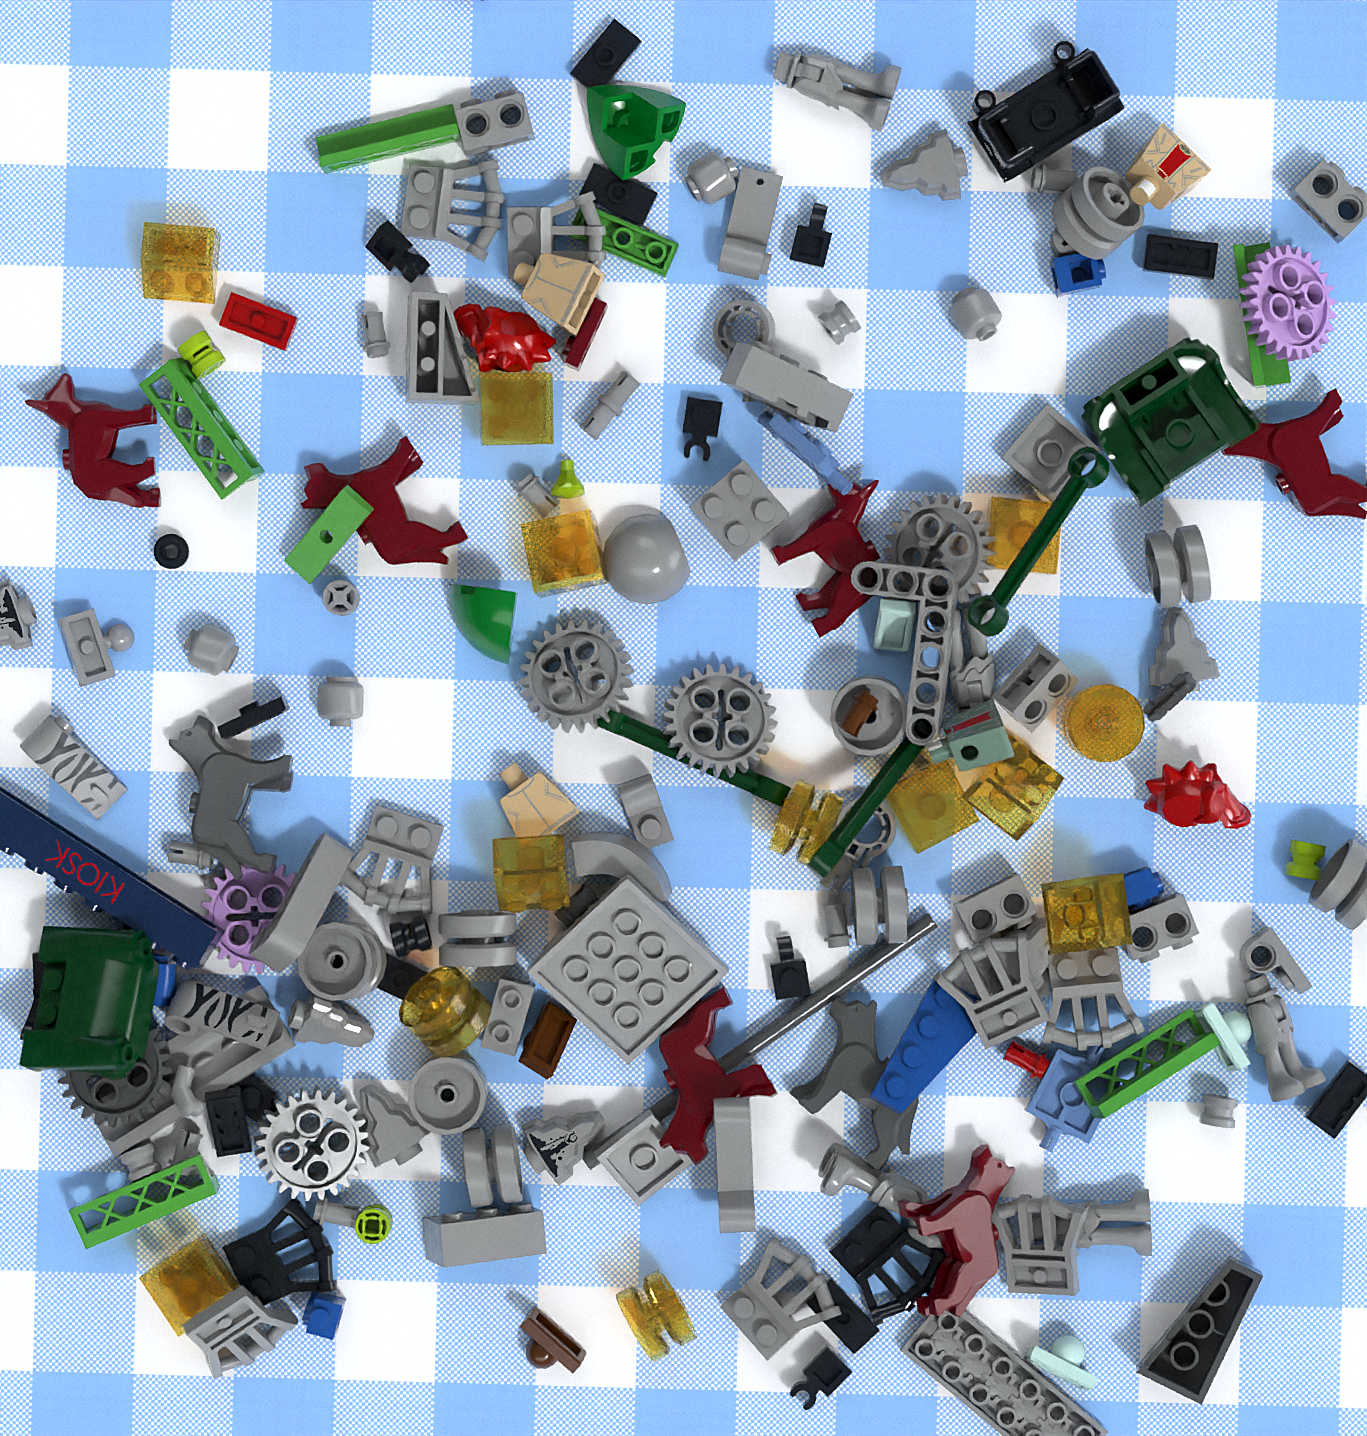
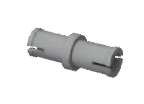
M625 371L620 373L621 375L605 395L601 394L598 397L597 401L599 403L579 426L595 440H598L600 434L614 416H620L623 412L621 407L636 388L641 385L633 376Z

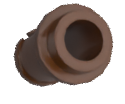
M862 689L858 695L854 693L852 697L855 700L842 720L837 724L842 730L856 738L872 711L876 712L878 710L876 705L879 702L877 698Z

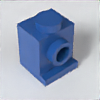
M1077 253L1054 258L1050 262L1057 297L1099 288L1102 285L1101 279L1106 278L1103 259H1092ZM1073 269H1082L1084 278L1082 280H1075L1072 276Z
M1146 866L1106 880L1116 912L1121 916L1128 914L1126 906L1131 905L1133 910L1153 904L1152 897L1164 892L1158 872L1152 873L1151 868Z
M312 1291L302 1319L303 1325H307L305 1333L333 1340L338 1332L346 1298L325 1292Z

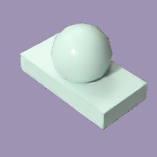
M888 596L880 599L873 648L904 652L909 650L916 614V602H910L905 598Z
M1214 1003L1202 1005L1193 1011L1204 1031L1214 1032L1221 1044L1214 1049L1228 1071L1242 1070L1251 1064L1240 1046L1250 1039L1253 1030L1250 1019L1245 1014L1239 1011H1231L1222 1017Z
M1068 1334L1058 1337L1052 1344L1051 1353L1037 1346H1028L1023 1357L1026 1361L1083 1390L1094 1389L1099 1379L1078 1368L1084 1361L1085 1348L1081 1340L1073 1335Z

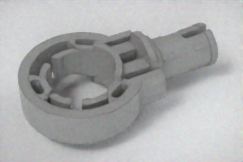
M735 300L726 304L716 315L713 324V336L719 350L726 355L727 362L736 342L731 335L732 327L725 325V322H734L735 318L739 315L748 314L752 318L761 316L762 320L755 321L758 332L754 340L768 347L772 346L775 338V322L769 310L762 304L752 300ZM753 308L754 310H756L759 313V315L756 312L751 311V309ZM742 393V402L756 401L750 396Z
M857 799L849 802L840 811L835 822V828ZM883 802L877 808L880 812L876 810L873 815L879 820L881 827L886 826L882 815H885L888 821L889 834L886 842H881L885 836V830L881 831L880 837L874 843L864 844L854 839L835 867L820 881L822 886L828 888L836 876L837 880L830 891L839 895L851 874V869L857 865L865 850H867V853L859 865L860 868H867L872 858L881 855L890 847L896 834V821L891 810ZM851 845L856 847L854 855L848 852ZM876 845H879V849L875 851L872 849Z

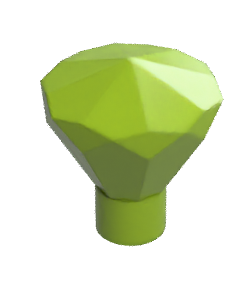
M561 461L560 474L552 487V496L571 499L584 495V485L574 472V461Z

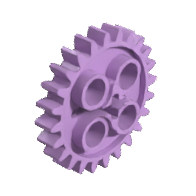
M1289 244L1266 249L1264 253L1255 255V262L1247 264L1251 273L1242 275V279L1248 284L1247 287L1239 289V292L1246 296V301L1239 303V306L1247 309L1248 312L1242 318V321H1250L1252 324L1247 333L1249 335L1257 333L1258 338L1255 345L1261 346L1266 344L1265 354L1275 353L1276 360L1287 359L1288 362L1312 357L1313 353L1322 350V344L1329 342L1326 333L1334 331V327L1329 323V320L1337 318V314L1330 310V306L1336 304L1337 300L1329 298L1328 294L1334 289V286H1326L1324 282L1329 274L1328 272L1320 274L1318 270L1321 262L1315 261L1310 263L1311 253L1301 254L1299 246L1290 248Z
M281 864L274 873L270 874L242 867L243 877L238 881L225 868L226 880L221 877L213 878L218 889L205 890L212 897L211 902L201 903L200 906L209 910V915L203 917L225 930L216 947L219 946L221 948L217 959L221 960L229 955L231 957L229 962L230 968H235L239 962H242V971L244 973L249 972L253 964H255L257 974L264 973L265 964L249 955V950L259 933L273 919L260 920L258 926L257 920L229 921L227 915L254 913L257 911V906L259 912H277L281 904L276 908L270 906L266 898L268 891L273 887L279 889L283 896V902L298 874L292 873L286 877V865ZM238 889H241L247 895V904L242 909H238L232 904V895ZM238 925L245 926L249 932V938L243 945L237 943L233 936L234 929Z

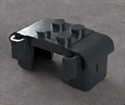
M1061 41L1056 44L1050 56L1055 69L997 105L993 92L982 90L977 93L972 103V108L977 118L968 121L967 124L1004 183L1014 179L1092 131L1125 108L1120 100V90L1095 51L1086 48L1075 57L1074 46L1068 41ZM1057 51H1065L1068 58H1060ZM986 99L990 106L984 108L980 106L978 100Z

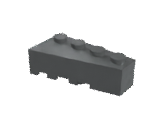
M1228 1256L1136 1366V1373L1202 1405L1263 1278L1262 1271L1232 1256Z

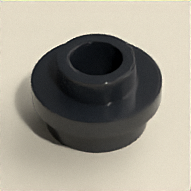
M166 534L155 543L154 557L158 564L164 568H180L189 558V545L179 535ZM170 545H175L178 548V555L175 558H169L166 554V550Z

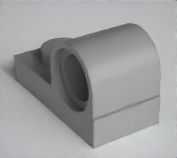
M651 773L617 785L637 842L650 849L674 840Z
M1265 926L1242 945L1240 959L1246 968L1257 973H1267L1278 967L1280 971L1276 973V976L1287 991L1293 988L1295 992L1303 994L1313 987L1273 928ZM1263 946L1267 951V958L1262 964L1255 965L1251 960V953L1256 947Z

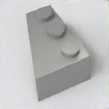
M411 292L408 296L405 403L476 406L480 399L472 380L469 363L465 357L447 293Z
M752 340L750 345L736 342L720 377V382L790 418H794L804 425L837 432L854 393L827 381L828 378L818 372L799 368L800 363L787 356L780 355L778 358L770 354L771 348L755 340Z
M531 1203L511 1204L510 1209L497 1210V1207H485L476 1209V1212L472 1213L447 1212L437 1216L423 1217L426 1259L443 1268L547 1254L543 1211L532 1207Z

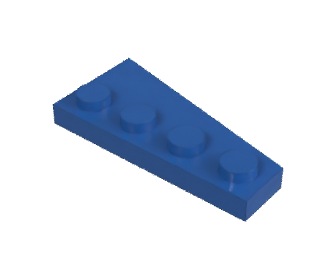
M934 978L869 1095L871 1099L898 1115L903 1113L977 1033L966 1009L945 991ZM960 988L973 1001L979 1000V998Z

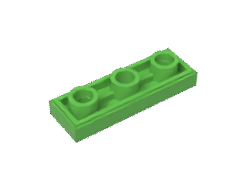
M580 207L572 225H587ZM596 209L602 225L606 226V235H602L603 251L659 276L666 277L679 247L678 243ZM621 234H626L630 237V241L626 245H620L617 242V237ZM568 235V237L588 245V235Z
M345 486L284 559V562L311 584L374 508L351 487Z

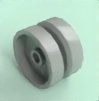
M1097 166L1088 169L1074 182V185L1065 190L1054 201L1052 214L1060 235L1073 249L1083 256L1092 259H1105L1143 225L1145 218L1143 205H1138L1131 199L1130 190L1132 186L1125 178L1114 170Z
M1194 524L1176 528L1173 542L1165 530L1146 533L1144 538L1146 568L1152 594L1158 609L1179 606L1182 592L1190 604L1210 600V570L1204 541L1198 526Z
M866 674L852 678L839 689L832 702L830 722L834 735L843 747L859 755L875 756L888 752L900 742L906 732L905 725L908 707L904 694L895 683L882 676ZM862 689L877 698L879 702L876 705L878 708L875 712L876 718H872L870 723L865 722L856 738L842 730L837 724L842 720L855 700L852 697L854 693L858 695Z
M1352 838L1344 842L1328 861L1321 872L1320 880H1316L1308 899V903L1324 913L1336 908L1335 920L1350 930L1359 927L1367 918V848Z
M886 866L880 871V889H876L874 872L871 868H852L851 892L856 945H875L878 940V922H882L884 939L888 944L907 943L909 906L902 866Z
M463 910L461 913L438 915L439 934L444 937L461 938V941L446 942L439 947V965L451 967H488L517 963V946L514 943L494 941V937L510 936L516 932V913L494 912V910Z
M335 922L322 924L314 930L305 949L297 958L299 975L308 990L319 998L338 1001L362 998L375 990L384 977L387 960L384 945L378 935L370 928L354 922Z
M446 1052L432 1056L420 1066L410 1082L408 1102L412 1115L422 1127L435 1134L453 1135L464 1132L477 1122L487 1104L489 1087L486 1075L476 1061L464 1054ZM449 1088L453 1090L454 1099L452 1097L449 1100L442 1097L444 1089Z
M513 1123L495 1125L492 1131V1148H489L487 1135L482 1127L465 1130L462 1138V1160L465 1182L468 1185L472 1207L489 1206L492 1204L494 1199V1182H497L499 1196L504 1203L523 1201L521 1164Z

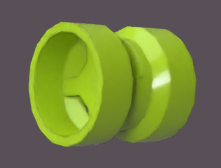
M205 330L190 337L177 349L180 356L190 362L192 365L191 371L198 380L217 370L226 361L221 351L213 348L211 345L212 339Z
M1291 839L1289 850L1292 853L1293 861L1286 864L1284 874L1319 881L1321 869L1316 865L1324 857L1326 846Z
M371 1204L363 1208L355 1222V1232L359 1239L368 1244H377L385 1240L393 1224L390 1211L379 1204Z

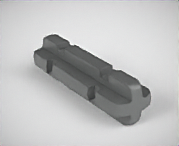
M1190 672L1178 674L1172 683H1169L1153 698V701L1150 700L1144 706L1143 712L1147 715L1148 720L1151 722L1161 720L1168 711L1172 710L1186 697L1187 693L1189 694L1195 689L1197 681L1193 679Z

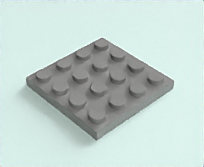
M627 873L527 967V973L629 1065L729 973V967Z

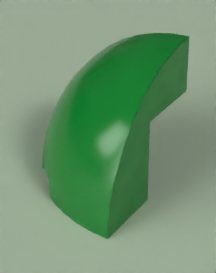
M599 85L587 87V111L591 132L596 146L609 168L620 179L626 180L652 166L656 162L653 155L663 142H672L683 120L686 102L657 90L637 86Z
M450 584L451 612L462 636L482 655L497 662L509 664L518 593Z

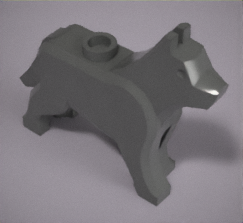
M198 715L193 727L182 731L178 740L169 739V746L188 763L200 784L199 793H192L189 805V812L194 813L191 826L193 841L200 849L217 859L227 868L237 881L243 877L242 867L251 868L266 874L274 873L277 855L256 853L251 839L241 826V823L248 809L253 791L282 793L291 791L294 772L291 769L294 758L292 755L284 754L274 760L256 761L230 752L217 743L215 739V725L207 718Z
M835 997L831 1004L829 1015L836 1021L838 1027L836 1045L821 1072L809 1082L794 1086L789 1094L798 1100V1103L811 1114L819 1112L840 1091L872 1109L871 1118L878 1145L864 1159L877 1171H881L897 1145L902 1155H910L912 1123L919 1103V1097L917 1096L900 1115L869 1097L889 1060L887 1056L882 1061L878 1057L874 1031L877 1002L872 999L866 1006L858 1000L846 1003L840 998Z

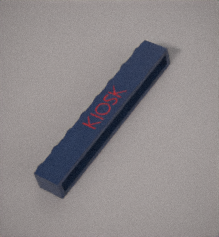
M0 786V850L11 856L16 853L26 859L24 865L40 875L46 872L55 878L53 883L61 890L70 894L75 891L85 897L83 903L99 913L105 910L113 915L112 922L120 928L144 931L151 940L152 948L158 951L164 948L173 954L171 959L179 966L190 970L191 967L196 969L205 965L225 930Z

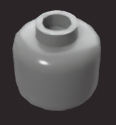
M710 152L688 166V176L684 180L697 202L703 200L704 203L711 205L735 191L736 182L734 177L738 176L739 172L729 156L723 159L717 152Z
M972 286L962 290L952 299L953 305L950 308L949 315L965 339L972 340L978 338L979 341H985L996 334L998 331L996 326L1001 321L1002 313L986 289H976V287Z
M210 623L203 625L199 631L192 629L184 644V648L189 650L187 656L189 664L214 676L222 671L228 672L239 652V647L235 645V636Z
M326 677V682L318 686L317 713L319 717L330 719V726H351V719H359L363 715V686L355 682V677Z

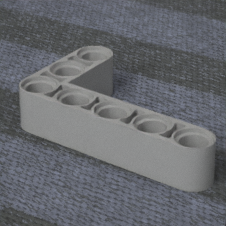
M878 561L862 562L853 569L851 574V582L859 592L920 600L905 731L911 742L917 745H926L940 735L942 728L958 580L952 572L945 569ZM867 567L873 568L878 574V581L871 588L865 586L861 581L862 571ZM903 571L911 574L914 582L912 588L907 592L901 591L896 584L897 576ZM938 575L945 577L949 582V590L943 596L936 595L931 587L932 580ZM933 611L940 612L945 619L943 629L938 632L930 629L927 624V618ZM928 647L936 648L940 653L941 660L936 667L928 666L923 660V653ZM923 683H930L935 687L936 698L933 702H925L919 696V688ZM920 718L927 719L932 725V733L927 738L920 737L915 731V723Z

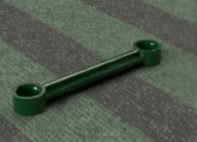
M1083 447L1071 456L1068 462L1070 478L991 595H983L970 605L967 613L968 622L984 636H995L1004 630L1009 621V612L1006 606L1086 488L1097 487L1107 478L1110 469L1109 463L1096 449ZM1096 460L1093 468L1088 473L1081 475L1084 467L1089 462ZM995 608L991 619L981 624L986 612Z
M611 709L607 712L610 717L609 723L601 717L597 719L598 727L688 765L690 758L687 756L679 760L676 759L680 750L679 746L668 748L667 746L674 736L665 735L659 729ZM696 763L692 768L700 771L701 765ZM737 766L733 777H729L726 770L722 769L717 778L781 807L784 806L791 787L750 769L743 773ZM708 768L705 773L714 777L713 768Z
M920 718L915 723V731L920 737L927 738L932 733V725L927 719ZM905 735V738L834 831L806 865L822 879L830 873L846 852L845 850L926 745L914 744Z

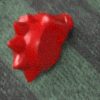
M471 303L459 306L453 312L459 334L474 348L480 372L486 373L493 369L507 373L521 372L523 370L531 371L534 363L549 362L552 359L548 350L556 344V339L544 332L540 324L527 314L508 312L494 306H489L482 310L480 304Z
M1189 760L1180 769L1166 763L1162 766V778H1154L1145 782L1151 797L1143 805L1144 809L1159 814L1169 824L1183 828L1195 827L1198 824H1213L1220 820L1227 829H1239L1247 826L1251 821V812L1244 804L1239 802L1228 785L1223 783V780L1217 773V765L1215 763H1208L1198 768L1192 760Z

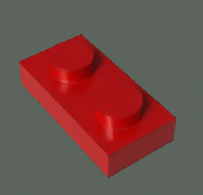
M231 292L219 326L286 352L299 319Z

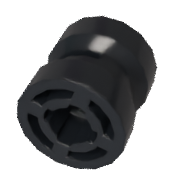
M424 915L413 918L410 923L396 922L389 924L392 943L398 958L408 956L413 950L418 949L423 952L433 949L430 931Z

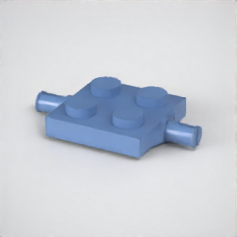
M768 411L760 415L758 423L772 433V437L775 439L779 438L789 451L826 483L837 489L842 495H846L852 489V482H849L842 476L837 469L841 464L831 455L832 452L817 438L813 440L806 434V429L794 418L791 417L786 421L778 413L773 417Z
M1101 1045L1091 1046L1085 1057L1073 1056L1058 1047L1056 1048L1045 1073L1025 1108L1026 1112L1042 1119L1049 1127L1039 1144L1043 1149L1053 1152L1061 1134L1074 1136L1088 1144L1090 1143L1102 1118L1093 1117L1073 1081L1098 1066V1062L1105 1050ZM1095 1077L1086 1083L1095 1101L1105 1095L1108 1080ZM1115 1082L1113 1089L1118 1087L1120 1083Z

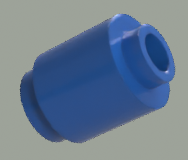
M153 954L154 960L159 963L153 1006H170L171 998L175 995L177 964L170 962V955Z

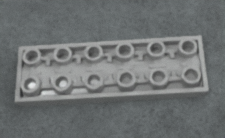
M261 985L239 997L275 1010ZM280 1017L266 1050L199 1027L195 1035L184 1036L179 1034L168 1041L169 1045L162 1050L163 1054H171L174 1057L165 1063V1067L175 1070L174 1074L164 1075V1080L173 1086L178 1065L194 1068L195 1072L190 1089L195 1097L202 1099L205 1103V1092L230 1088L297 1045ZM144 1067L136 1068L131 1076L132 1083L136 1087L142 1086L148 1078ZM110 1083L104 1085L100 1090L99 1095L103 1103L111 1102L116 1095L115 1087ZM172 1087L160 1089L159 1092L166 1099L164 1102L156 1099L152 1101L156 1109L155 1113L146 1109L142 1110L143 1121H138L131 1115L130 1126H124L121 1119L118 1118L115 1128L109 1127L107 1117H105L102 1124L97 1125L115 1158L184 1116L180 1113L171 1097ZM94 1113L91 1115V1117H92L93 1120H94V1117H95V1114H94Z
M948 1310L945 1311V1314L938 1317L932 1314L927 1316L900 1348L901 1352L1002 1436H1105L1108 1433L1098 1421L966 1311L963 1312L960 1318L952 1315Z

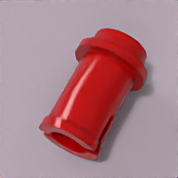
M1014 1039L1003 1057V1060H1007L1030 1073L1029 1077L1032 1079L1034 1076L1041 1079L1050 1063V1060L1045 1058L1046 1054L1042 1053L1039 1055L1019 1044Z

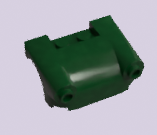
M1190 337L1181 340L1175 346L1170 347L1110 386L1100 396L1088 401L1083 406L1085 412L1081 415V419L1140 507L1169 489L1172 482L1226 447L1232 448L1260 429V421L1245 405L1227 378L1217 352L1208 344L1204 345L1199 339L1191 340Z
M43 926L37 959L45 964L34 1030H25L19 1065L35 1072L47 1069H64L91 1073L110 1080L127 1078L126 1073L132 1069L138 1058L143 1059L148 1042L159 963L154 960L151 940L144 931Z

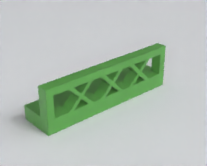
M453 104L316 137L320 154L318 158L325 174L462 140Z
M1270 242L1244 246V244L1233 245L1239 289L1248 285L1242 279V275L1251 273L1247 264L1256 261L1255 255L1264 253V250L1271 248ZM1240 293L1241 302L1246 301V296ZM1242 308L1244 317L1248 312L1247 309ZM1244 321L1254 387L1259 389L1291 383L1287 359L1276 360L1275 353L1266 355V344L1261 346L1255 345L1258 335L1257 333L1249 335L1247 332L1252 324L1250 321Z
M183 358L170 359L139 384L221 500L226 499L246 482L257 479L265 472ZM164 375L172 385L171 399L161 398L152 386ZM178 406L187 407L192 412V428L182 427L176 420ZM199 425H201L204 430H199ZM198 435L209 436L214 443L213 457L204 456L197 449ZM219 464L230 465L238 476L226 488L218 478Z
M1187 1008L1077 1078L1073 1083L1093 1117L1107 1118L1221 1043L1214 1032L1204 1031L1193 1010ZM1184 1020H1187L1196 1037L1186 1043L1174 1040L1176 1027ZM1168 1031L1167 1038L1160 1037ZM1153 1040L1166 1043L1163 1058L1158 1061L1145 1059L1147 1046ZM1172 1045L1179 1046L1177 1049L1171 1052ZM1140 1049L1138 1057L1131 1055ZM1125 1058L1137 1061L1135 1074L1129 1080L1116 1077L1119 1062ZM1144 1063L1150 1065L1142 1071ZM1111 1068L1110 1075L1103 1074V1072ZM1095 1077L1107 1079L1108 1084L1105 1095L1095 1101L1086 1083ZM1115 1082L1122 1083L1121 1085L1113 1089Z
M201 1153L73 1207L69 1210V1213L87 1250L217 1194L220 1184L215 1173L210 1175ZM196 1164L202 1179L189 1185L178 1182L182 1170ZM176 1173L174 1180L167 1178V1176ZM155 1181L171 1186L169 1193L159 1198L152 1199L145 1196L149 1185ZM144 1187L141 1194L134 1192V1190ZM127 1195L139 1200L135 1208L124 1213L113 1210L115 1202L120 1196ZM111 1201L109 1208L101 1206L102 1204ZM90 1209L106 1214L103 1222L86 1228L81 1217V1213Z

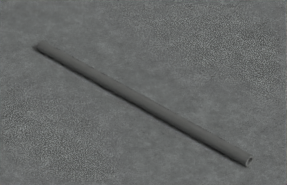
M929 913L925 914L907 927V943L888 944L885 942L719 1058L718 1062L726 1074L738 1068L828 1005L835 997H839L938 928L937 924ZM675 1089L648 1108L660 1121L675 1112L679 1089ZM641 1114L583 1154V1161L590 1170L600 1164L594 1152Z

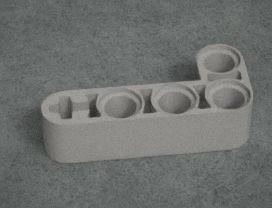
M325 832L322 833L310 849L273 921L259 933L253 942L249 955L277 973H281L291 965L308 944L352 860L354 851Z
M713 1098L720 1233L756 1232L750 1098Z

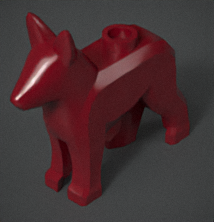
M63 373L59 377L55 385L45 393L42 400L27 399L24 401L28 406L44 413L56 424L68 431L69 449H63L64 470H70L74 485L87 498L119 502L136 508L161 507L160 488H152L147 491L140 490L136 485L157 475L155 457H147L143 463L136 465L111 459L115 452L119 430L157 424V410L153 404H144L140 409L124 410L114 408L100 401L78 400L75 397V386L72 376L67 373Z
M874 480L864 487L852 482L853 487L846 495H842L841 492L826 483L828 492L833 498L832 506L815 517L807 530L795 541L783 547L777 545L770 549L778 566L814 551L830 568L836 571L819 592L811 595L800 593L795 596L803 611L828 608L827 614L823 617L811 620L819 638L843 625L852 612L865 604L873 596L856 590L851 582V574L858 564L880 559L872 541L864 542L857 529L867 502L876 489L879 480ZM867 567L862 571L861 581L865 586L871 588L877 583L878 574L873 568Z

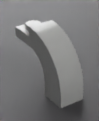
M590 832L578 834L571 842L577 877L608 874L621 879L628 873L660 904L662 901H666L673 892L668 875L659 860L645 846L629 837L611 832Z

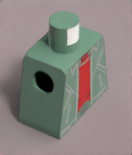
M993 698L944 720L942 726L946 738L927 744L934 765L954 757L959 771L963 772L1015 756Z

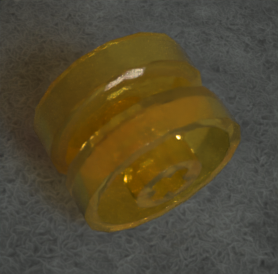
M1111 684L1088 686L1075 693L1066 704L1061 718L1062 733L1069 747L1080 757L1095 762L1118 761L1130 755L1141 742L1145 729L1144 712L1138 700L1126 689ZM1104 716L1105 720L1110 721V726L1101 730L1098 726V720Z
M798 778L789 797L785 798L773 825L775 829L767 849L785 856L791 851L796 839L799 838L801 841L796 852V861L807 865L815 852L830 836L842 808L844 798L827 791L821 795L815 809H813L811 805L816 794L815 785Z
M442 966L433 969L421 977L409 989L399 1009V1020L415 1037L419 1038V1041L435 1057L446 1058L458 1054L470 1046L482 1033L489 1021L491 1006L486 997L474 986H471V982L456 967Z
M660 1269L643 1278V1288L649 1301L633 1285L616 1293L617 1302L627 1323L645 1353L654 1363L670 1354V1343L665 1330L672 1340L680 1346H684L698 1338L684 1302Z

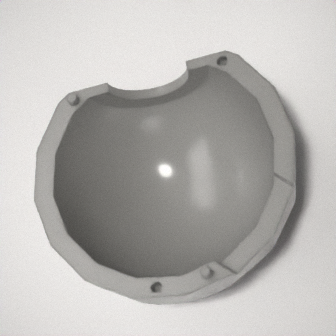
M652 514L629 517L617 525L605 541L602 555L605 577L614 591L629 601L647 605L666 601L678 593L690 577L691 570L671 521L666 517Z

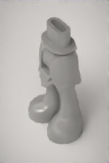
M781 51L773 78L787 82V88H794L804 96L820 101L828 107L831 106L839 110V106L854 111L867 119L869 127L881 132L896 91L902 67L889 65L881 73H870L845 65L839 59H834L830 56L815 53L802 56L801 52H797L795 56ZM842 82L872 92L885 99H872L843 90Z
M970 606L963 607L962 611L972 657L966 662L961 636L960 610L956 609L949 661V684L954 701L960 707L958 709L959 713L992 699L991 696L995 693L993 670L995 661H993V651L988 654L986 636L968 622L967 613ZM995 608L986 612L981 624L991 619ZM940 612L929 614L931 626L941 631L945 625L943 615Z
M1266 974L1245 981L1244 985L1249 996L1245 999V1004L1248 1007V1014L1254 1032L1256 1053L1264 1056L1268 1078V1092L1271 1100L1279 1102L1304 1093L1307 1088L1325 1082L1324 1073L1320 1068L1305 1067L1301 1063L1295 1049L1292 1034L1294 1027L1291 1016L1282 997L1275 994L1278 992L1277 988L1270 987Z
M833 1143L828 1148L819 1167L818 1176L823 1178L820 1192L828 1196L836 1195L845 1185L854 1186L868 1193V1200L898 1214L900 1213L897 1201L902 1199L913 1202L932 1200V1198L928 1197L927 1191L922 1187L901 1177L889 1168H887L885 1173L877 1171L847 1147L838 1143Z
M1149 1189L1136 1190L1131 1200L1122 1203L1100 1204L1102 1199L1096 1201L1088 1200L1081 1203L1067 1204L1074 1208L1081 1206L1088 1210L1080 1230L1076 1248L1089 1249L1090 1246L1123 1245L1134 1248L1138 1255L1152 1256V1231L1150 1224L1124 1228H1096L1100 1221L1151 1222ZM1032 1213L1034 1241H1042L1044 1238L1041 1213ZM1055 1215L1058 1246H1063L1070 1221Z

